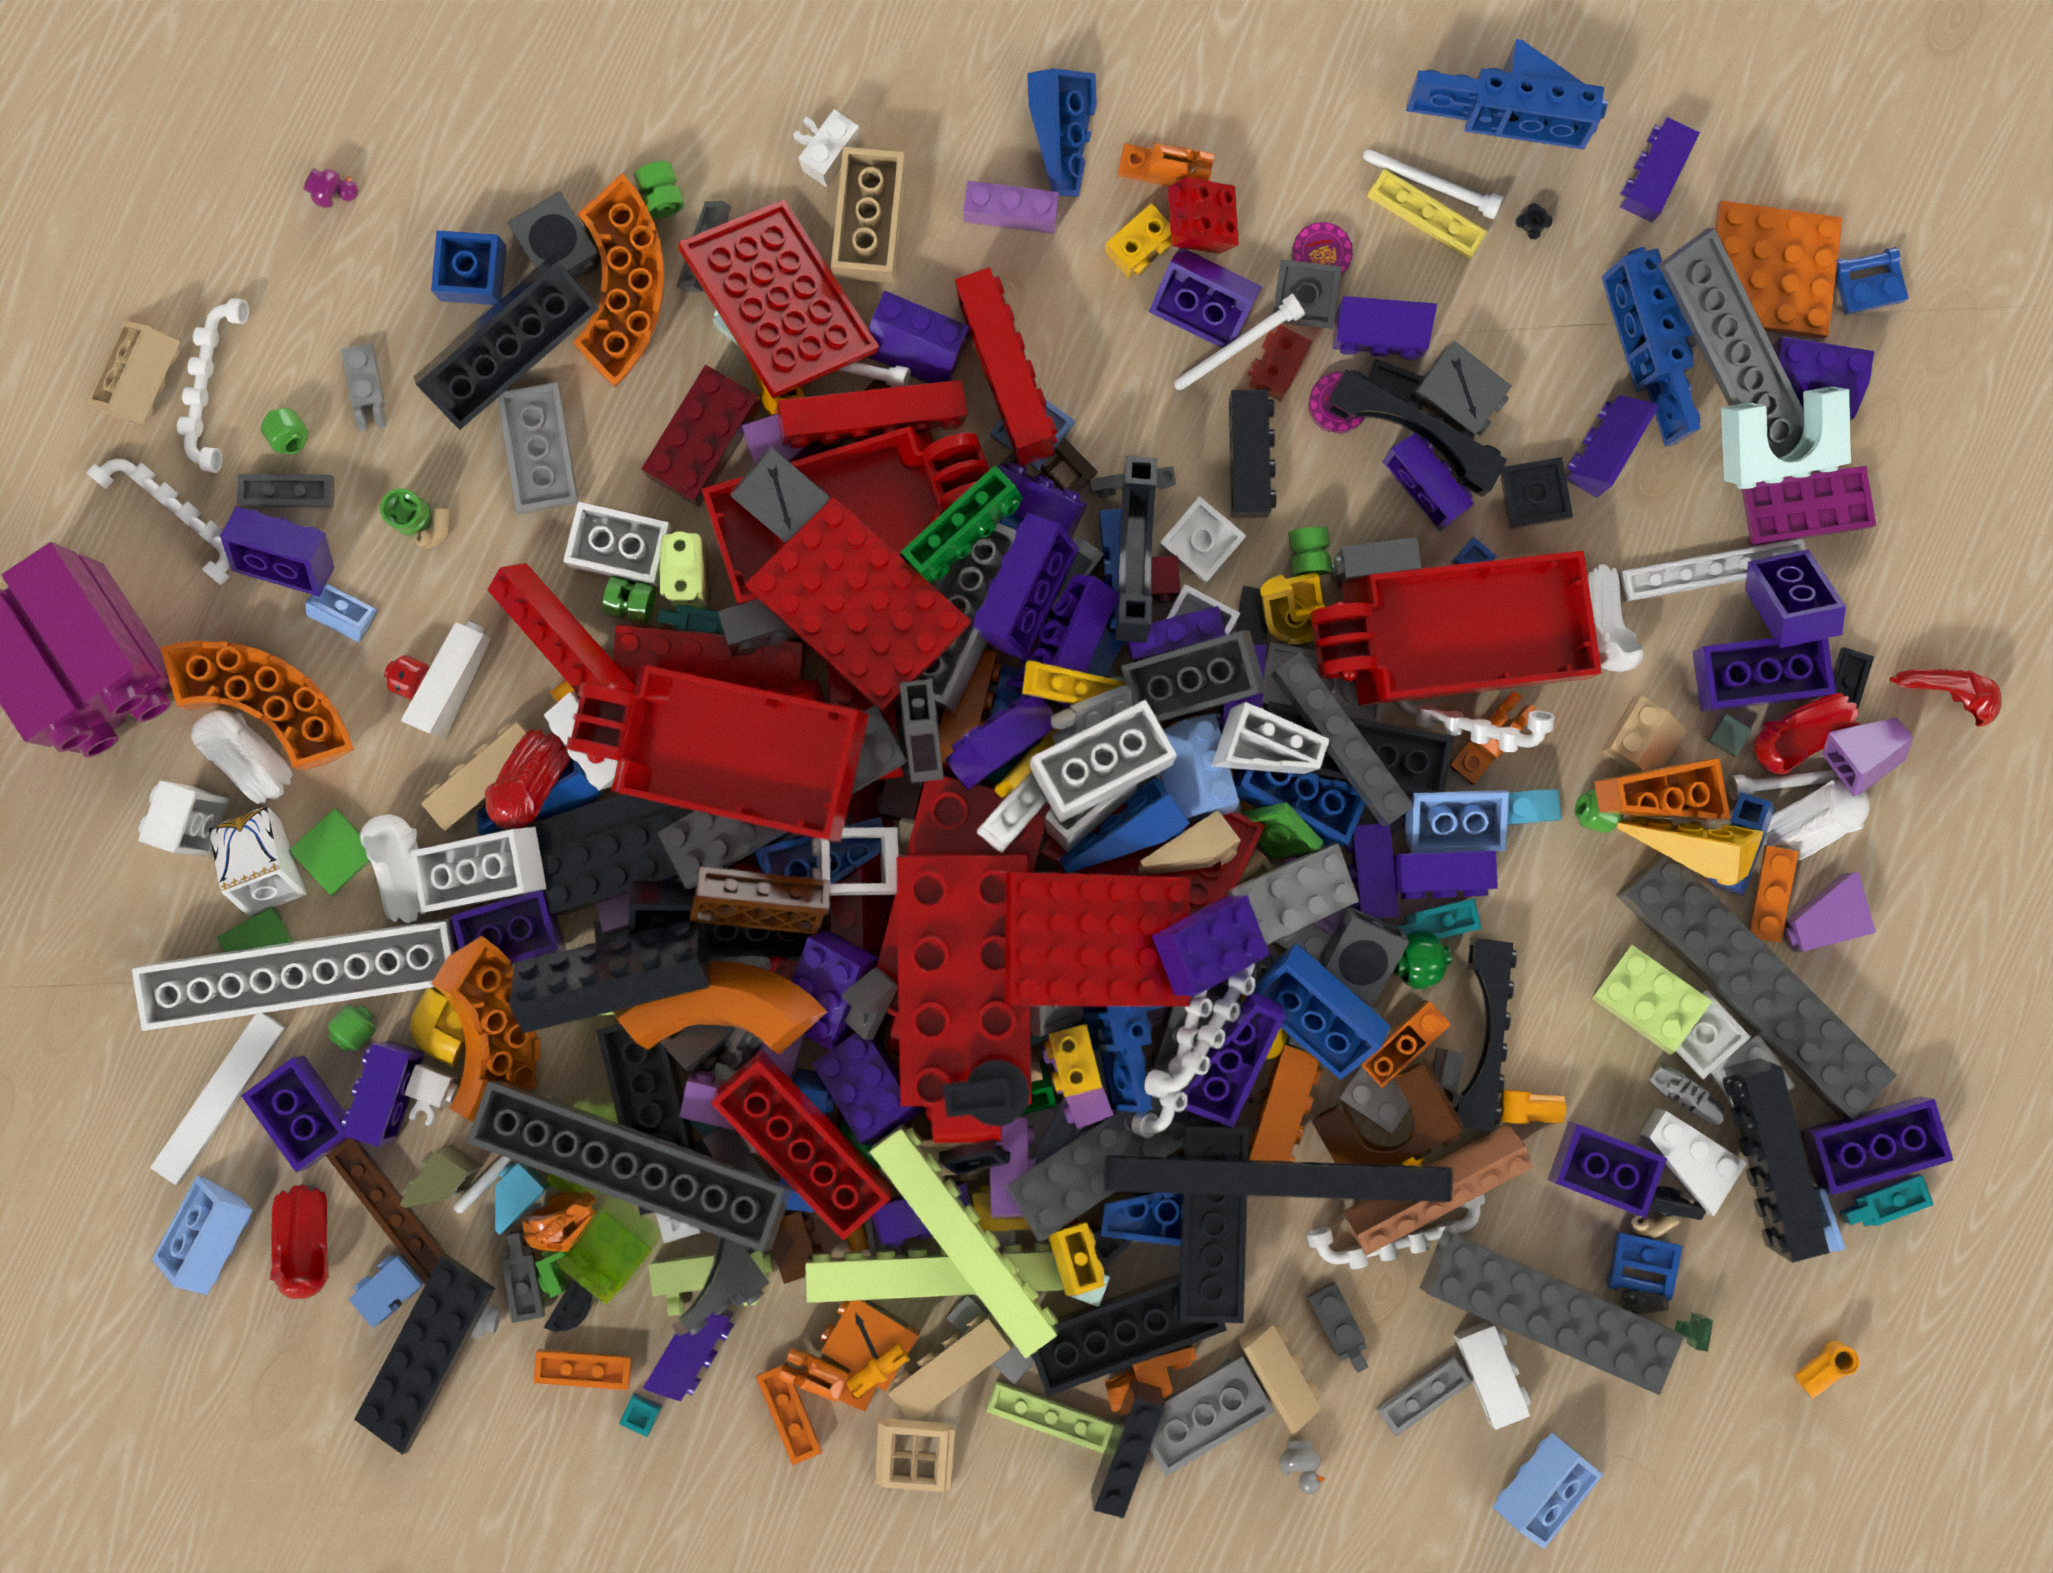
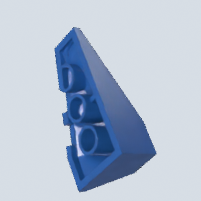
M1056 68L1027 73L1028 105L1051 190L1059 192V196L1078 197L1085 166V160L1082 156L1084 144L1090 141L1091 132L1087 130L1090 115H1095L1097 105L1096 73Z

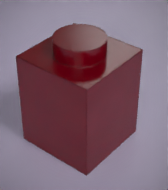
M1178 555L1151 557L1152 599H1155V603L1174 602V597H1178L1181 592Z

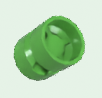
M667 161L653 162L635 171L634 178L638 190L644 195L642 199L652 219L674 215L684 208L685 203L680 189L675 186L677 180L671 163Z
M399 488L389 491L383 497L380 504V513L383 520L407 536H415L418 531L426 530L430 525L432 513L429 505L412 491Z
M1306 527L1289 531V548L1296 553L1291 557L1292 576L1296 577L1315 571L1320 576L1332 572L1331 557L1329 553L1324 551L1330 546L1328 528Z
M611 576L604 593L603 614L620 619L627 615L630 621L648 624L655 605L656 586L642 582L632 585L629 579Z

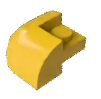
M1316 571L1285 579L1282 574L1266 581L1261 586L1260 592L1265 623L1270 634L1279 640L1288 642L1289 645L1314 641L1310 612L1325 607L1322 600L1320 579Z
M435 987L426 988L412 1014L410 1022L411 1036L414 1043L423 1052L456 1068L466 1049L461 1021L453 1005L440 990Z

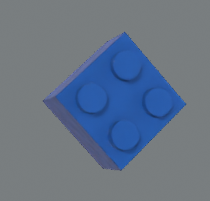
M437 230L431 291L440 301L496 305L502 299L507 246L497 234Z

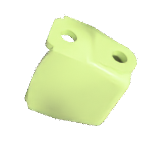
M678 531L673 534H665L661 538L660 594L665 595L671 601L672 607L677 608V605H690L706 609L712 606L709 550L698 533ZM697 597V600L692 604L686 602V600H694Z

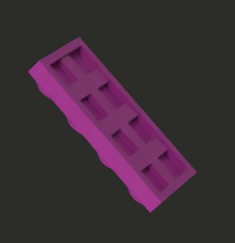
M1866 466L1839 469L1832 472L1811 473V476L1801 478L1784 477V481L1779 483H1765L1761 481L1756 482V487L1741 489L1751 546L1863 530L1877 526Z

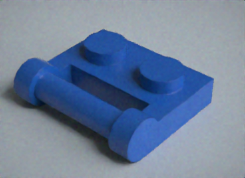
M1897 247L1885 249L1883 253L1847 260L1846 258L1836 260L1835 278L1845 315L1903 303L1909 299L1900 267V252ZM1881 265L1886 266L1887 273L1852 281L1850 279V272Z
M1617 1231L1611 1267L1607 1274V1288L1616 1290L1619 1287L1659 1295L1660 1299L1671 1301L1676 1284L1682 1245ZM1626 1266L1664 1274L1663 1280L1660 1283L1622 1275L1623 1268Z

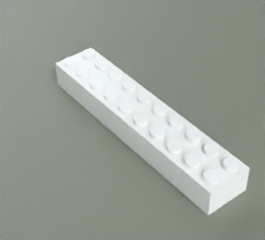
M448 918L144 964L131 970L142 1031L431 988L434 987L431 985L432 981L448 956L460 949L452 920Z

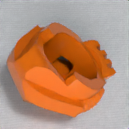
M588 1190L583 1193L565 1191L555 1194L547 1199L549 1205L533 1210L522 1221L525 1232L524 1239L530 1247L544 1251L569 1252L590 1226L597 1211L592 1209L596 1199Z

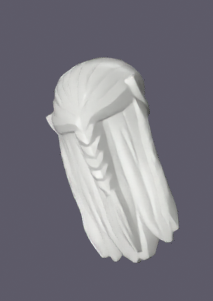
M1598 564L1597 568H1593V571L1589 572L1588 583L1600 664L1602 669L1625 672L1634 669L1644 659L1643 648L1641 644L1637 643L1635 633L1624 625L1621 611L1620 582L1616 569L1610 570L1606 564Z
M212 711L204 714L193 725L191 740L196 746L195 748L201 751L208 760L216 764L249 799L257 804H265L267 798L277 800L279 796L281 797L285 793L283 784H291L290 778L293 776L289 765L258 733L247 726L240 712Z
M1834 779L1805 798L1773 814L1763 845L1799 851L1797 861L1802 860L1833 843L1847 832L1850 833L1863 829V823L1870 812L1868 794L1864 791L1858 796H1853L1841 779L1837 781Z
M389 814L374 817L363 826L360 833L361 844L366 849V856L373 865L383 909L387 918H391L393 922L398 921L400 918L405 923H411L412 921H417L420 914H425L421 913L410 852L419 849L416 842L417 829L410 828L408 823L402 818Z

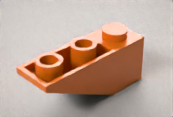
M1423 1000L1386 1036L1382 1048L1360 1064V1066L1383 1088L1440 1036L1451 1023L1430 1001Z

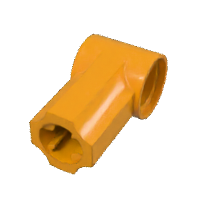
M1503 1090L1502 1122L1529 1124L1530 1121L1564 1123L1566 1116L1565 1096L1531 1094L1530 1091Z
M1838 1340L1830 1341L1825 1344L1821 1354L1798 1370L1793 1376L1806 1393L1814 1399L1842 1376H1849L1855 1373L1860 1364L1859 1356L1845 1343ZM1845 1351V1361L1841 1364H1835L1836 1355Z

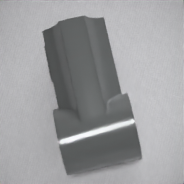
M1436 1047L1432 1071L1442 1088L1448 1091V1099L1453 1108H1455L1459 1101L1457 1091L1464 1053Z

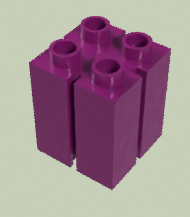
M49 542L1 574L8 588L0 589V705L24 742L47 747L54 746L58 752H82L84 757L89 758L105 752L118 742L119 737L114 730L127 722L124 718L126 715L131 714L138 723H143L161 715L171 706L167 694L172 692L161 650L103 563L81 554L77 555L72 550Z

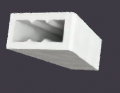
M467 621L465 626L455 622L403 715L401 722L443 739L447 738L491 640L490 637L483 634L485 628L470 621Z

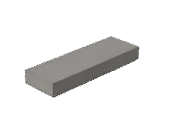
M966 1295L950 1311L946 1319L963 1334L969 1329L966 1324L980 1313L985 1317L988 1313L970 1295ZM1014 1344L1011 1350L992 1364L1015 1384L1035 1362L1032 1355L1025 1359Z
M1452 1354L1376 1409L1394 1435L1398 1436L1473 1381L1456 1356Z

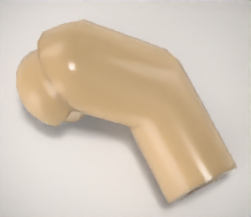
M434 509L433 526L427 530L418 531L415 535V543L423 549H433L447 538L450 510Z
M1635 1215L1631 1221V1228L1637 1235L1651 1239H1657L1679 1225L1675 1216L1662 1215L1658 1219Z

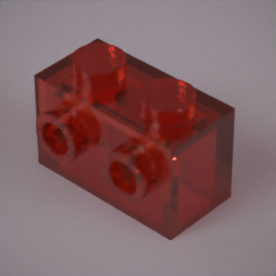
M1282 325L1278 326L1275 333L1269 331L1261 347L1266 350L1261 360L1255 358L1248 372V375L1252 376L1249 386L1256 390L1268 389V396L1282 402L1311 346L1312 340Z

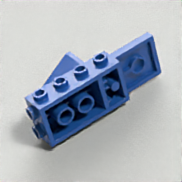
M1516 39L1503 70L1499 68H1481L1477 79L1464 74L1454 76L1441 74L1436 70H1418L1407 99L1406 111L1466 120L1464 132L1584 150L1593 133L1596 132L1600 120L1605 116L1607 100L1603 99L1604 87L1583 83L1525 41ZM1510 116H1513L1516 119V121L1512 122L1508 119Z
M1640 247L1629 251L1627 256H1623L1601 278L1636 392L1648 390L1651 402L1659 406L1655 416L1664 446L1668 447L1678 444L1701 429L1700 413L1694 407L1691 397V384L1684 374L1694 367V353L1691 347L1698 343L1658 266L1662 262L1659 249L1655 248L1646 251L1645 247ZM1639 340H1643L1645 343L1640 346Z
M1084 1006L1083 1023L1087 1026L1092 1049L1101 1052L1111 1110L1140 1113L1152 1110V1095L1147 1094L1145 1090L1146 1059L1141 1051V1046L1152 1043L1150 1037L1152 1028L1146 1011L1167 1006Z

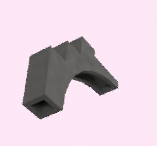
M718 1126L693 1145L695 1150L701 1154L767 1177L732 1129ZM718 1236L713 1265L702 1290L689 1309L671 1325L678 1336L688 1332L691 1335L699 1332L708 1324L705 1318L713 1312L718 1315L732 1303L738 1306L746 1302L749 1306L764 1295L761 1289L769 1281L750 1256L757 1251L756 1249Z

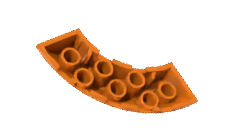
M623 173L578 213L584 226L592 234L599 250L602 262L601 297L598 305L599 310L592 315L586 327L572 342L587 361L615 388L630 373L646 349L658 321L664 290V260L655 223L638 191Z
M198 640L160 647L177 707L194 710L203 707L224 706L238 708L263 721L274 731V734L285 748L292 767L304 771L334 762L355 750L345 724L328 697L313 681L284 660L260 649L225 641Z
M482 936L448 956L431 983L453 1005L461 1021L465 1037L466 1054L463 1076L449 1109L473 1123L488 1081H504L528 1091L536 1088L537 1080L534 1078L537 1061H540L541 1052L540 1038L537 1037V1032L532 1031L523 1034L509 1006L514 971L510 964L511 961L495 945Z
M710 961L709 988L616 1010L613 1013L633 1040L647 1050L664 1038L684 1030L688 1026L699 1024L730 1025L757 1036L770 1049L780 1055L823 1017L827 1011L814 997L797 984L779 974L744 963Z

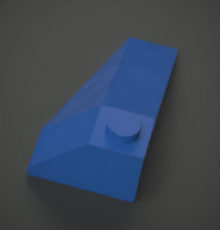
M571 758L541 806L534 821L592 803L602 796V790L599 791L589 783L583 768L577 761ZM486 805L477 812V831L481 836L504 830L491 821L487 814Z
M1156 776L1138 789L1124 803L1127 807L1119 814H1111L1106 818L1099 832L1096 834L1094 832L1089 833L1068 853L1066 852L1060 857L1059 860L1063 869L1068 874L1165 842L1167 839H1174L1182 834L1185 827L1190 823Z
M881 817L846 825L844 828H884ZM803 836L761 847L755 853L760 873L812 878L813 868H818V856L812 855L811 836ZM841 838V842L829 841L830 884L836 883L880 854V838Z
M1151 1193L1104 1203L1100 1236L1180 1246L1182 1193Z

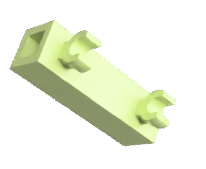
M757 1250L750 1256L768 1279L769 1272H773L772 1254ZM715 1252L653 1260L649 1264L652 1296L667 1295L668 1316L681 1315V1312H684L682 1292L702 1290L713 1265ZM759 1299L751 1305H756L757 1302H759Z

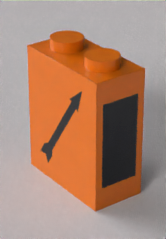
M871 1300L843 1301L837 1310V1313L841 1315L837 1324L834 1326L829 1323L820 1338L824 1342L821 1352L858 1374L869 1366L868 1362L873 1358L877 1360L895 1347L897 1343L903 1347L902 1351H906L908 1354L919 1337L920 1331ZM900 1367L887 1375L888 1379L885 1382L881 1383L879 1381L875 1385L886 1391Z

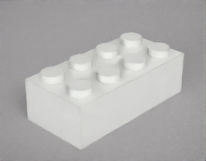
M1144 700L1031 757L1030 769L1061 823L1173 765L1177 755L1147 701Z
M536 827L511 829L410 851L421 913L445 910L547 889Z

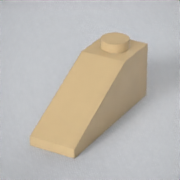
M1217 810L1141 860L1138 872L1141 876L1207 868L1214 866L1218 862H1221L1223 865L1237 855L1236 850L1240 839Z

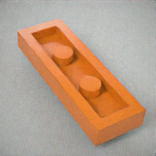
M1769 845L1764 846L1748 928L1761 940L1781 943L1799 851Z
M538 1349L535 1357L533 1383L628 1390L631 1382L633 1356Z
M782 1363L757 1374L756 1379L793 1466L821 1454L823 1450L796 1385L778 1378Z

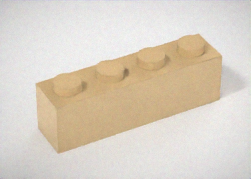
M517 722L514 725L512 723L505 725L498 731V738L490 745L488 743L483 744L473 753L475 758L466 765L462 763L455 767L449 773L451 777L443 785L440 783L436 784L426 792L425 796L427 798L421 802V805L444 832L453 833L486 805L485 789L490 784L496 782L512 750L523 735L528 732L524 725Z
M991 1312L985 1317L982 1313L975 1316L966 1324L969 1329L959 1336L957 1332H954L941 1343L944 1347L936 1354L932 1350L917 1361L919 1367L911 1373L905 1369L892 1380L894 1385L888 1394L907 1420H918L1011 1350L1014 1345L1013 1341Z

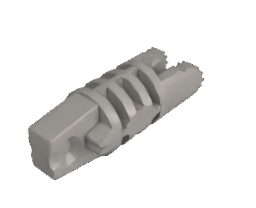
M1660 1063L1650 1074V1081L1668 1098L1680 1104L1684 1109L1689 1110L1690 1113L1698 1115L1715 1126L1720 1125L1724 1120L1723 1103L1685 1074L1663 1063Z

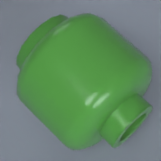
M290 408L271 410L261 423L263 436L272 449L278 453L294 454L300 451L306 444L308 430L297 413Z
M1595 789L1582 794L1575 805V815L1578 817L1580 825L1598 832H1611L1618 826V822L1624 818V814L1599 812Z
M361 1004L358 1008L352 1005H345L329 1022L328 1029L331 1033L328 1037L346 1052L349 1049L359 1050L376 1032V1026L371 1021L375 1015Z

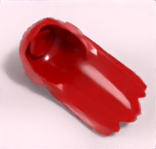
M1947 668L1944 670L1910 669L1899 672L1889 679L1890 682L1904 688L1949 691L1953 702H1962L1964 709L1974 715L1977 727L1986 726L1993 722L1999 715L2002 706L2001 691L1997 683L1971 670L1963 671L1961 669L1956 671L1953 669L1948 670Z
M1836 693L1823 696L1816 701L1803 705L1776 721L1764 722V729L1760 731L1754 741V751L1758 762L1764 769L1773 774L1790 772L1793 767L1802 764L1804 759L1824 749L1829 732L1859 726L1860 723L1855 722L1859 714L1858 708H1856L1857 705L1847 702L1848 696Z
M531 729L523 735L514 747L511 755L502 767L496 782L490 784L485 789L487 814L496 826L504 830L525 828L536 819L541 806L571 760L566 746H563V741L553 732L543 735L542 729L537 731Z
M300 1184L299 1186L293 1185L288 1193L283 1190L280 1192V1195H275L272 1205V1269L270 1280L275 1281V1285L280 1293L290 1299H306L315 1296L323 1289L329 1278L327 1199L325 1192H320L318 1188H314L311 1192L306 1185Z

